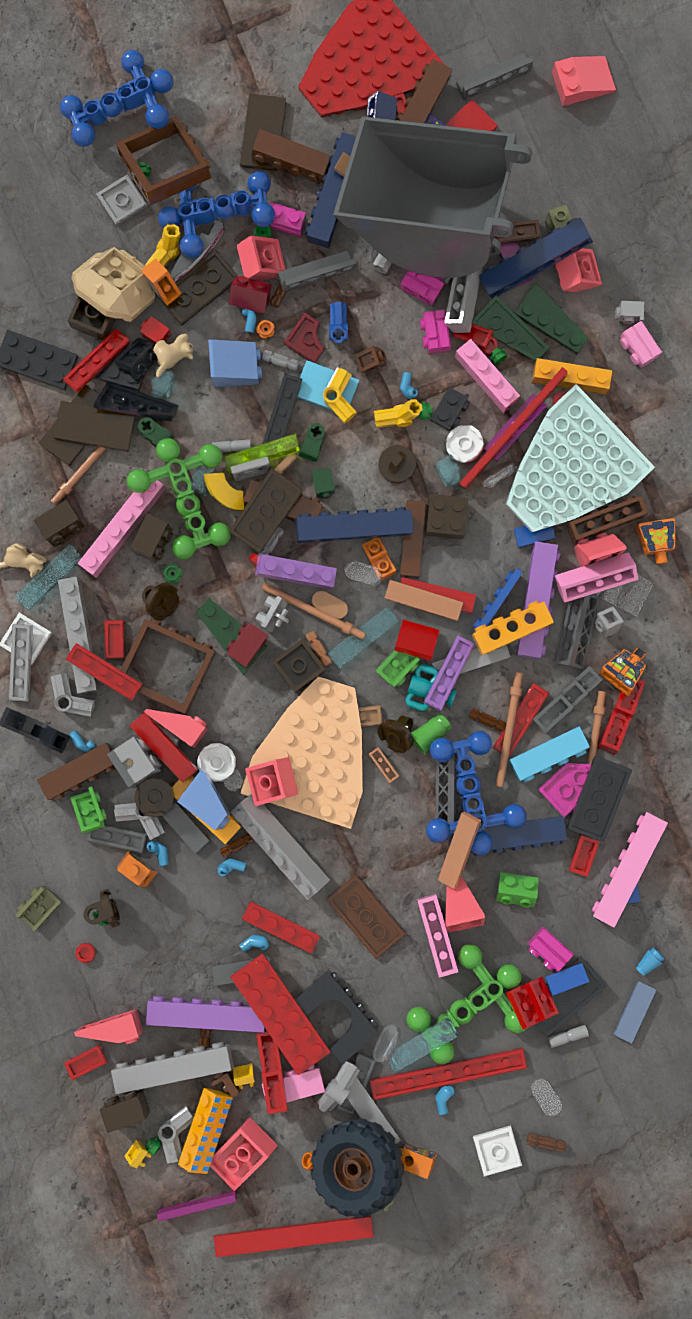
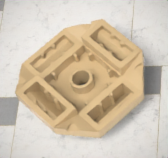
M113 247L105 252L96 253L72 273L71 278L75 293L108 317L122 318L125 321L131 322L149 307L155 299V292L141 271L146 266L125 250H118Z

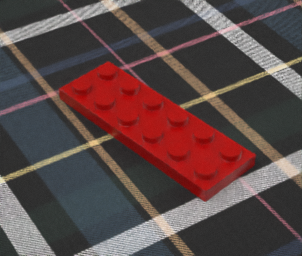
M263 953L230 976L297 1075H300L331 1052Z

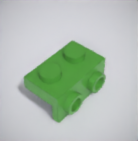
M393 650L375 671L392 687L400 686L406 680L405 675L409 671L413 672L418 667L420 658Z
M92 786L88 787L89 792L70 797L82 834L105 827L104 820L107 819L104 809H100L98 805L101 802L98 791L94 792Z
M500 872L496 901L505 905L515 904L524 908L534 907L537 901L539 878Z

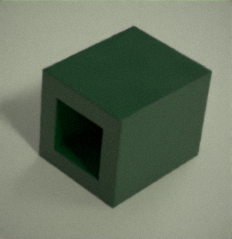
M326 468L312 471L316 497L325 499L330 498L331 494H335L331 469Z

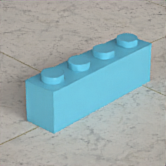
M579 726L508 761L517 780H523L525 783L534 779L533 774L539 771L541 774L552 770L551 766L556 763L560 766L569 762L568 757L575 755L577 758L587 753L585 749L590 746Z

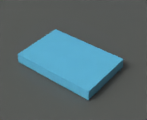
M306 361L300 376L303 381L297 398L331 410L323 401V392L335 371ZM353 377L350 378L342 394L349 404H351L359 384V380ZM333 393L327 395V399L329 400H335L337 398V396Z

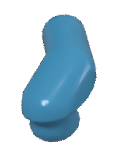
M243 308L242 315L247 316L245 331L254 333L256 324L255 311Z
M403 372L400 390L407 399L412 400L417 397L418 391L410 384L412 374Z
M73 731L69 734L75 747L87 753L96 748L95 743L91 740L85 743L78 731Z
M153 840L149 842L147 850L158 855L159 866L169 865L167 847L159 841Z
M229 858L218 866L217 872L222 877L234 869L244 872L246 863Z
M251 935L239 946L244 952L252 947L266 950L269 947V942L264 936Z
M452 1086L442 1087L435 1097L439 1115L448 1113L446 1102L455 1093Z

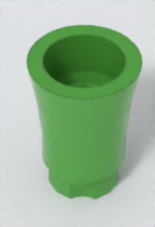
M441 713L433 717L427 723L411 732L415 747L423 755H426L430 750L431 743L435 739L446 735L447 731L452 728L451 724Z

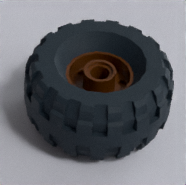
M367 1119L347 1120L328 1129L316 1143V1149L312 1152L311 1157L313 1169L310 1170L312 1180H315L317 1186L315 1190L319 1196L325 1199L324 1203L331 1210L336 1209L340 1215L359 1218L374 1214L391 1203L395 1195L400 1191L402 1186L401 1179L404 1175V1164L401 1161L403 1155L400 1147L397 1148L393 1135L390 1132H386L382 1125L367 1121Z

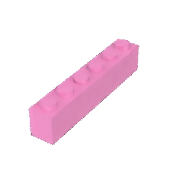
M156 481L151 483L149 489L144 493L138 494L133 492L78 564L97 578L165 492L164 484Z
M646 812L645 816L641 815L636 823L639 828L636 833H631L627 841L630 843L628 849L622 850L618 858L621 860L618 868L614 866L609 876L612 878L610 884L604 885L600 893L604 896L601 902L596 901L592 912H594L593 917L615 928L668 824L667 822Z

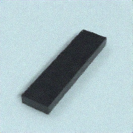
M284 373L263 440V447L281 452L303 381L302 378Z

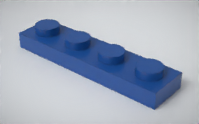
M516 568L514 572L510 571L504 579L507 583L503 588H498L494 594V597H496L493 604L488 603L483 611L486 613L482 620L478 618L473 626L474 629L484 624L487 627L523 573Z

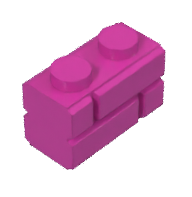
M270 202L269 204L275 210V220L270 225V228L301 237L306 223V212L296 211V209Z
M408 270L401 282L400 289L433 307L443 291L445 283L442 282L443 279L441 277L426 276Z
M446 310L424 312L423 319H420L421 331H425V337H422L423 348H427L428 354L449 352L451 349L449 329L444 323Z
M543 926L527 943L530 946L529 951L536 958L540 955L545 960L543 964L550 971L555 969L559 972L574 955Z

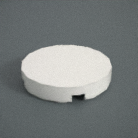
M469 425L457 426L451 430L446 440L447 452L452 459L461 463H468L477 459L484 447L483 437L479 430Z
M213 743L204 747L197 759L199 771H206L213 782L223 781L234 772L236 757L228 746Z

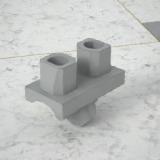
M268 596L265 606L270 608L267 614L259 612L256 621L265 630L272 633L275 626L280 627L282 622L289 623L290 620L286 618L288 603L279 596L276 598Z

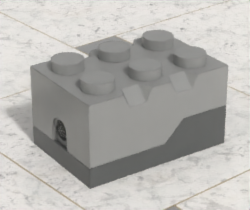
M132 737L107 754L129 788H138L143 781L153 778L162 772L160 760L157 756L151 755V749L141 738L138 739L136 737Z

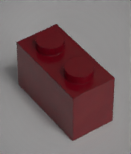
M235 276L231 283L228 304L265 314L269 306L272 285L264 281L250 280L245 276Z
M250 622L247 626L243 624L238 631L239 637L236 641L232 640L226 648L228 650L226 654L246 669L269 638L267 634Z

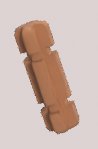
M312 631L306 635V639L311 643L316 656L320 658L319 661L326 667L332 661L326 655L327 652L320 640H317L316 633Z

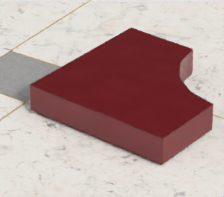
M304 312L284 341V345L308 361L316 364L325 351V347L317 337L320 322Z

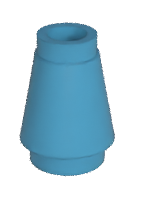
M653 947L651 950L648 949L636 969L645 976L663 964L662 961L665 958Z

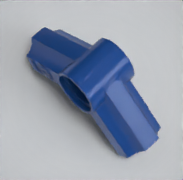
M335 302L330 304L329 341H335V343L348 341L346 303Z

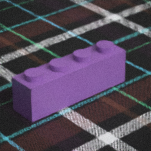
M261 554L257 560L255 576L331 589L334 587L337 568Z

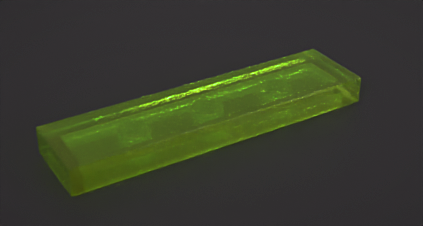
M295 433L225 456L226 470L230 474L232 473V466L268 457V460L271 461L299 452L298 437Z

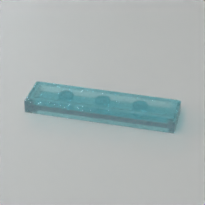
M69 544L15 598L30 611L58 584V580L63 579L78 564L82 556Z
M386 607L359 628V630L366 633L363 640L351 634L327 654L340 669L396 625L399 620Z
M446 1018L390 1051L384 1057L396 1073L455 1039L459 1034L449 1019Z

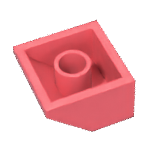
M249 236L237 244L243 274L248 279L254 281L277 278L278 272L286 270L278 239Z
M582 248L555 264L563 291L578 292L602 285L592 249Z
M289 757L245 768L255 806L299 795Z

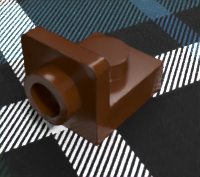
M372 346L354 355L360 373H365L378 366H386L385 352L379 347Z
M230 1071L213 1075L214 1079L210 1083L212 1087L223 1081L222 1087L227 1095L230 1094L233 1098L240 1093L241 1089L239 1086H235L234 1077Z

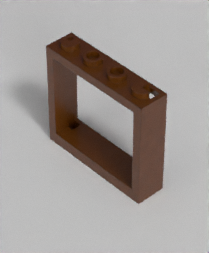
M177 116L170 118L164 128L154 129L150 127L116 142L121 160L149 205H153L211 179L209 160L203 158L201 148L199 146L196 147L193 136L191 134L188 135L184 122H180ZM178 134L198 165L151 185L132 156V153Z
M153 618L150 621L145 619L120 671L125 674L128 673L148 628L207 654L183 704L144 686H141L138 691L140 694L187 715L216 652L212 650L213 646L205 642L202 645L196 643V638L186 634L183 637L178 634V630L170 626L166 629L160 626L161 622Z

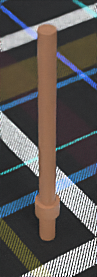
M97 447L72 477L59 487L60 490L51 499V502L57 505L65 495H69L72 491L71 488L106 448Z
M264 583L262 586V590L276 597L283 598L284 601L342 629V632L348 635L352 634L362 640L366 636L365 632L353 627L354 625L347 621L345 623L267 583Z
M515 672L513 687L510 689L511 700L496 786L498 787L504 786L518 699L522 693L521 682L523 673Z
M598 691L597 703L593 710L595 716L587 764H592L597 753L602 715H605L606 709L604 707L606 692Z

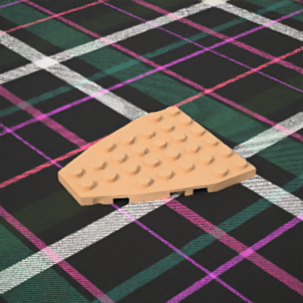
M318 676L281 716L252 756L249 767L289 757L299 795L269 803L351 829L363 792L362 729L355 688ZM246 775L240 794L249 796L252 793Z

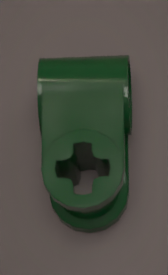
M142 418L138 423L140 434L154 447L162 439L175 438L170 431L161 427L151 418ZM150 425L151 430H144V426L148 427Z
M314 423L309 426L299 452L300 457L317 462L325 436V430L321 424ZM319 430L321 435L314 437L312 432Z

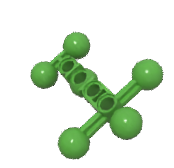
M170 438L162 439L156 446V454L160 460L167 462L166 466L149 472L142 469H134L127 476V486L131 491L139 494L146 492L151 483L168 478L173 493L177 495L175 497L177 499V510L184 516L182 518L185 519L187 530L191 531L194 535V538L185 535L175 538L172 543V552L177 558L189 559L194 555L196 549L209 544L218 547L228 544L231 539V533L229 532V527L224 523H214L208 529V533H204L205 519L200 515L202 513L199 511L200 501L193 494L194 491H191V481L187 470L201 465L207 468L217 467L222 461L221 450L216 445L206 444L199 450V454L179 460L177 459L180 454L178 443ZM171 464L178 465V473L175 474L171 471ZM178 482H183L186 485L184 492L178 490ZM185 500L192 502L193 507L191 510H187L184 507ZM192 518L198 519V528L192 527Z
M474 944L462 946L458 952L459 963L464 968L472 969L483 984L472 991L468 998L465 997L455 1001L451 1005L450 1010H447V1014L440 1015L437 1023L432 1027L430 1026L431 1015L423 1007L412 1008L406 1017L408 1027L413 1031L421 1032L431 1046L430 1056L435 1063H449L454 1056L453 1045L448 1040L440 1039L439 1036L443 1033L450 1034L456 1026L459 1027V1025L469 1023L473 1019L474 1013L477 1014V1010L486 1008L494 1001H496L506 1015L504 1019L505 1026L510 1032L522 1033L526 1030L522 1029L509 999L503 992V988L514 989L520 984L522 976L516 966L512 964L502 966L498 970L497 980L493 979L481 962L483 959L481 949ZM491 984L498 985L499 989L496 993L488 991ZM477 995L483 997L480 1005L473 1004V998ZM460 1007L467 1009V1014L463 1017L457 1015V1010ZM444 1019L451 1020L449 1028L441 1027V1022Z

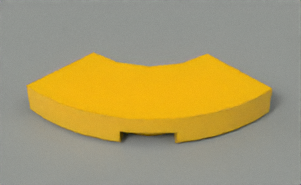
M224 473L204 474L208 491L222 506L232 510H244L243 491L232 488L227 483Z

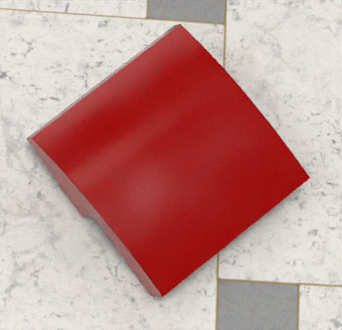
M473 99L446 124V126L486 131H495L498 127Z
M543 977L506 993L523 1030L559 1013Z

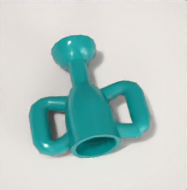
M419 664L415 669V675L411 679L407 691L408 695L405 699L406 705L409 708L418 711H426L429 708L428 705L412 701L411 699L413 696L424 697L425 700L439 673V670L435 667ZM421 671L434 675V677L430 681L422 678ZM452 689L446 700V704L449 707L453 704L457 689Z

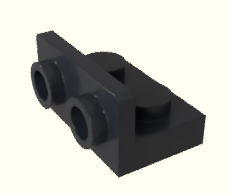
M137 338L114 360L116 366L130 371L132 378L138 380L158 360L157 355L153 351L155 343Z
M448 387L430 421L448 431H451L452 427L456 428L461 420L459 417L461 411L465 412L470 404V401H468L469 395L467 393L463 395Z

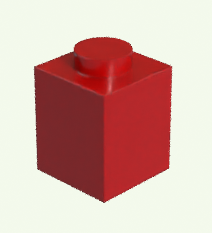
M152 316L145 320L140 327L142 337L155 344L160 340L166 342L171 336L170 329Z

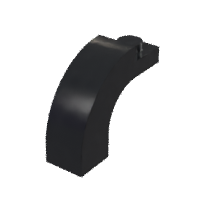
M8 707L5 708L0 719V726L30 738L59 753H63L71 737L41 721Z

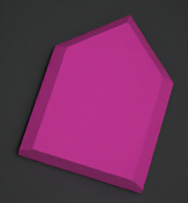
M566 763L538 788L564 818L574 810L591 764Z

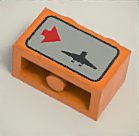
M154 259L141 270L155 294L167 306L182 294L167 269L157 259Z

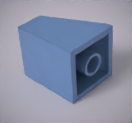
M208 340L211 379L214 388L259 384V378H262V368L258 367L257 360H261L260 348H256L255 342Z
M200 770L177 802L214 830L224 829L230 821L228 818L230 813L209 774L204 770Z

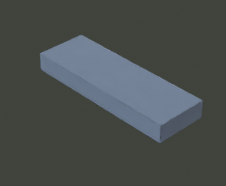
M637 981L613 1033L615 1036L630 1043L633 1042L656 989Z

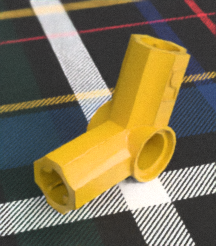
M167 224L164 227L162 239L159 241L155 253L145 266L154 259H157L166 267L170 261L177 258L181 251L178 245L180 238L178 226Z
M337 368L323 392V401L345 424L357 413L342 396L352 375L342 368ZM333 393L337 396V398L335 400H329L327 399V395Z
M413 399L391 409L374 411L376 428L412 425V420L422 411V404L417 399Z

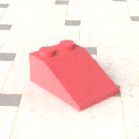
M605 56L571 57L554 63L552 75L562 106L616 91Z
M607 533L599 534L596 536V539L590 541L588 538L582 539L574 547L580 567L621 555L627 549L626 545L614 534L607 535Z
M149 709L144 711L152 719L194 748H196L209 730L205 727L207 723L197 716L192 718L186 715Z
M134 1009L81 1026L74 1034L77 1037L114 1043L125 1042L127 1045L136 1042L144 1031L138 1011Z
M249 1117L213 1155L210 1167L235 1191L272 1154L278 1145Z

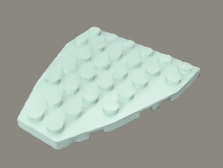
M575 384L547 411L519 465L506 506L531 532H535L573 520L628 494L655 467L583 390Z

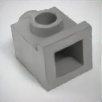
M621 301L620 305L615 309V319L624 324L643 322L644 302Z
M613 606L597 613L598 618L595 624L599 633L606 638L617 633L624 621Z

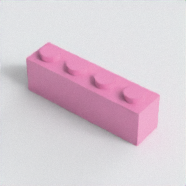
M471 339L456 351L455 358L503 413L518 402L520 395Z
M628 552L555 575L558 591L565 603L638 580L636 564Z
M433 894L417 899L438 976L443 977L457 973L458 969L437 895Z

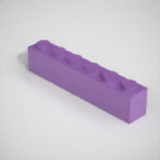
M536 541L533 544L523 610L528 609L527 605L538 600L541 603L544 601L551 615L552 607H549V601L553 599L555 588H552L553 580L556 581L555 575H557L558 571L555 569V562H559L560 551L557 550L558 545ZM530 614L525 615L526 623L533 624L534 617ZM549 626L519 639L516 656L537 660L541 658V655L544 656L546 644H543V640L548 635Z
M153 996V999H149L147 1003L146 1025L249 1032L265 1031L264 1025L251 1006L244 1005L243 1001H231V1004L223 1003V1000L212 999V1002H204L202 998H192V1001H184V997H173L172 1000H165V996Z

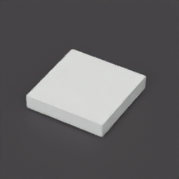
M18 613L12 624L33 625L31 665H33L52 632L23 614ZM12 624L0 642V646L11 652Z
M511 1125L473 1136L484 1176L522 1166Z

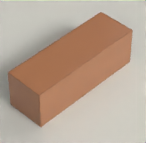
M379 747L369 753V756L389 783L399 777Z

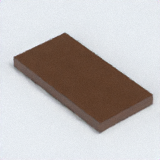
M356 874L326 899L375 959L379 958L406 935Z

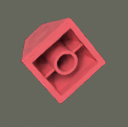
M460 878L459 884L455 889L447 886V934L483 926L485 915L464 879Z

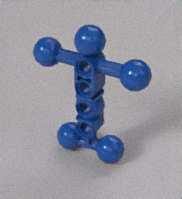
M127 50L121 58V64L127 73L133 75L134 80L115 89L116 94L106 93L102 96L100 102L96 98V100L86 102L84 107L83 102L75 95H67L62 99L60 103L61 113L66 118L71 119L74 126L72 130L73 141L81 147L90 146L95 139V131L87 122L98 126L105 120L108 121L107 117H117L122 109L124 112H127V110H133L144 104L147 106L145 114L148 125L154 129L164 128L169 121V113L163 105L157 103L155 91L163 94L172 89L174 83L171 73L165 69H157L149 79L142 70L144 67V57L136 50Z
M256 171L249 176L247 182L249 191L254 195L249 196L247 191L240 190L235 194L231 193V196L220 195L215 200L213 197H210V199L192 200L191 193L195 190V185L178 193L181 199L178 209L173 206L162 208L158 214V222L164 228L167 224L179 226L182 221L185 236L180 242V250L186 257L196 258L203 252L204 243L196 235L195 226L208 224L214 220L217 221L218 217L228 219L234 214L238 217L239 215H249L251 212L253 222L259 227H268L274 222L275 210L267 203L266 193L270 190L271 180L266 173Z
M484 731L473 732L469 739L451 742L446 738H438L430 746V754L438 762L449 761L453 754L457 753L458 760L455 763V770L458 773L457 777H459L457 789L462 795L461 799H464L462 803L463 811L481 820V826L477 831L471 851L476 855L487 854L493 846L491 836L483 831L485 828L506 824L512 829L522 827L527 819L525 809L518 804L508 805L503 813L485 815L483 801L479 797L481 795V792H479L481 782L476 775L477 772L474 771L475 762L468 754V751H471L476 755H484L490 751L492 739ZM461 761L469 763L468 771L461 768ZM466 780L472 781V790L465 788L464 782ZM470 799H474L477 802L476 809L469 807L468 802ZM441 818L431 820L426 827L427 837L434 843L445 842L450 834L455 833L458 821L447 823Z

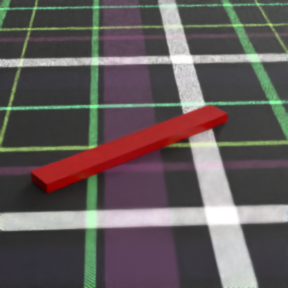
M562 367L461 480L459 484L463 488L467 489L566 378L568 371Z
M523 1048L370 1079L373 1100L526 1069L527 1064Z
M371 1215L359 1218L353 1217L214 1235L216 1257L372 1238L374 1236Z

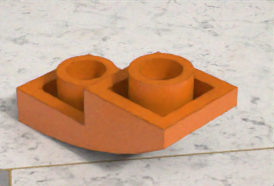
M374 538L362 544L379 581L397 573L380 538Z

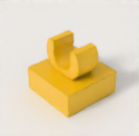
M252 1063L233 1068L234 1083L240 1089H243L244 1084L250 1083V1087L254 1085L255 1079Z
M135 1140L126 1153L125 1158L130 1166L137 1169L138 1166L144 1167L146 1165L143 1159L145 1156L151 1158V1154L148 1153L142 1142Z

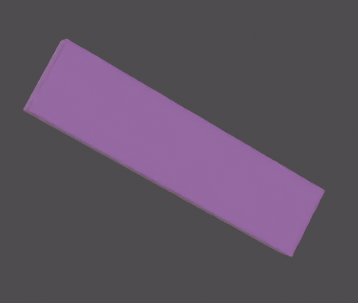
M459 635L456 637L423 702L424 704L441 712L475 645L474 643Z

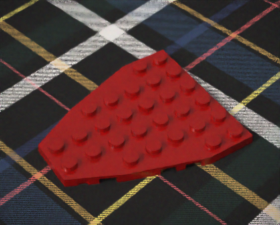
M353 0L345 8L316 50L298 88L322 118L331 114H343L347 110L355 109V111L368 108V98L376 91L391 96L409 91L411 93L415 92L413 88L417 80H422L424 76L422 71L425 65H430L432 59L442 64L444 63L392 0Z

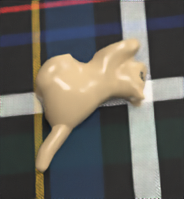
M187 334L179 335L174 343L169 345L164 340H160L155 344L153 351L157 355V363L160 366L156 372L157 378L166 369L174 367L181 359L185 357L193 359L194 346L192 343L187 342L189 338Z
M17 543L6 549V555L4 556V561L0 562V568L8 566L26 568L33 578L43 570L42 564L47 559L36 553H28L24 545Z

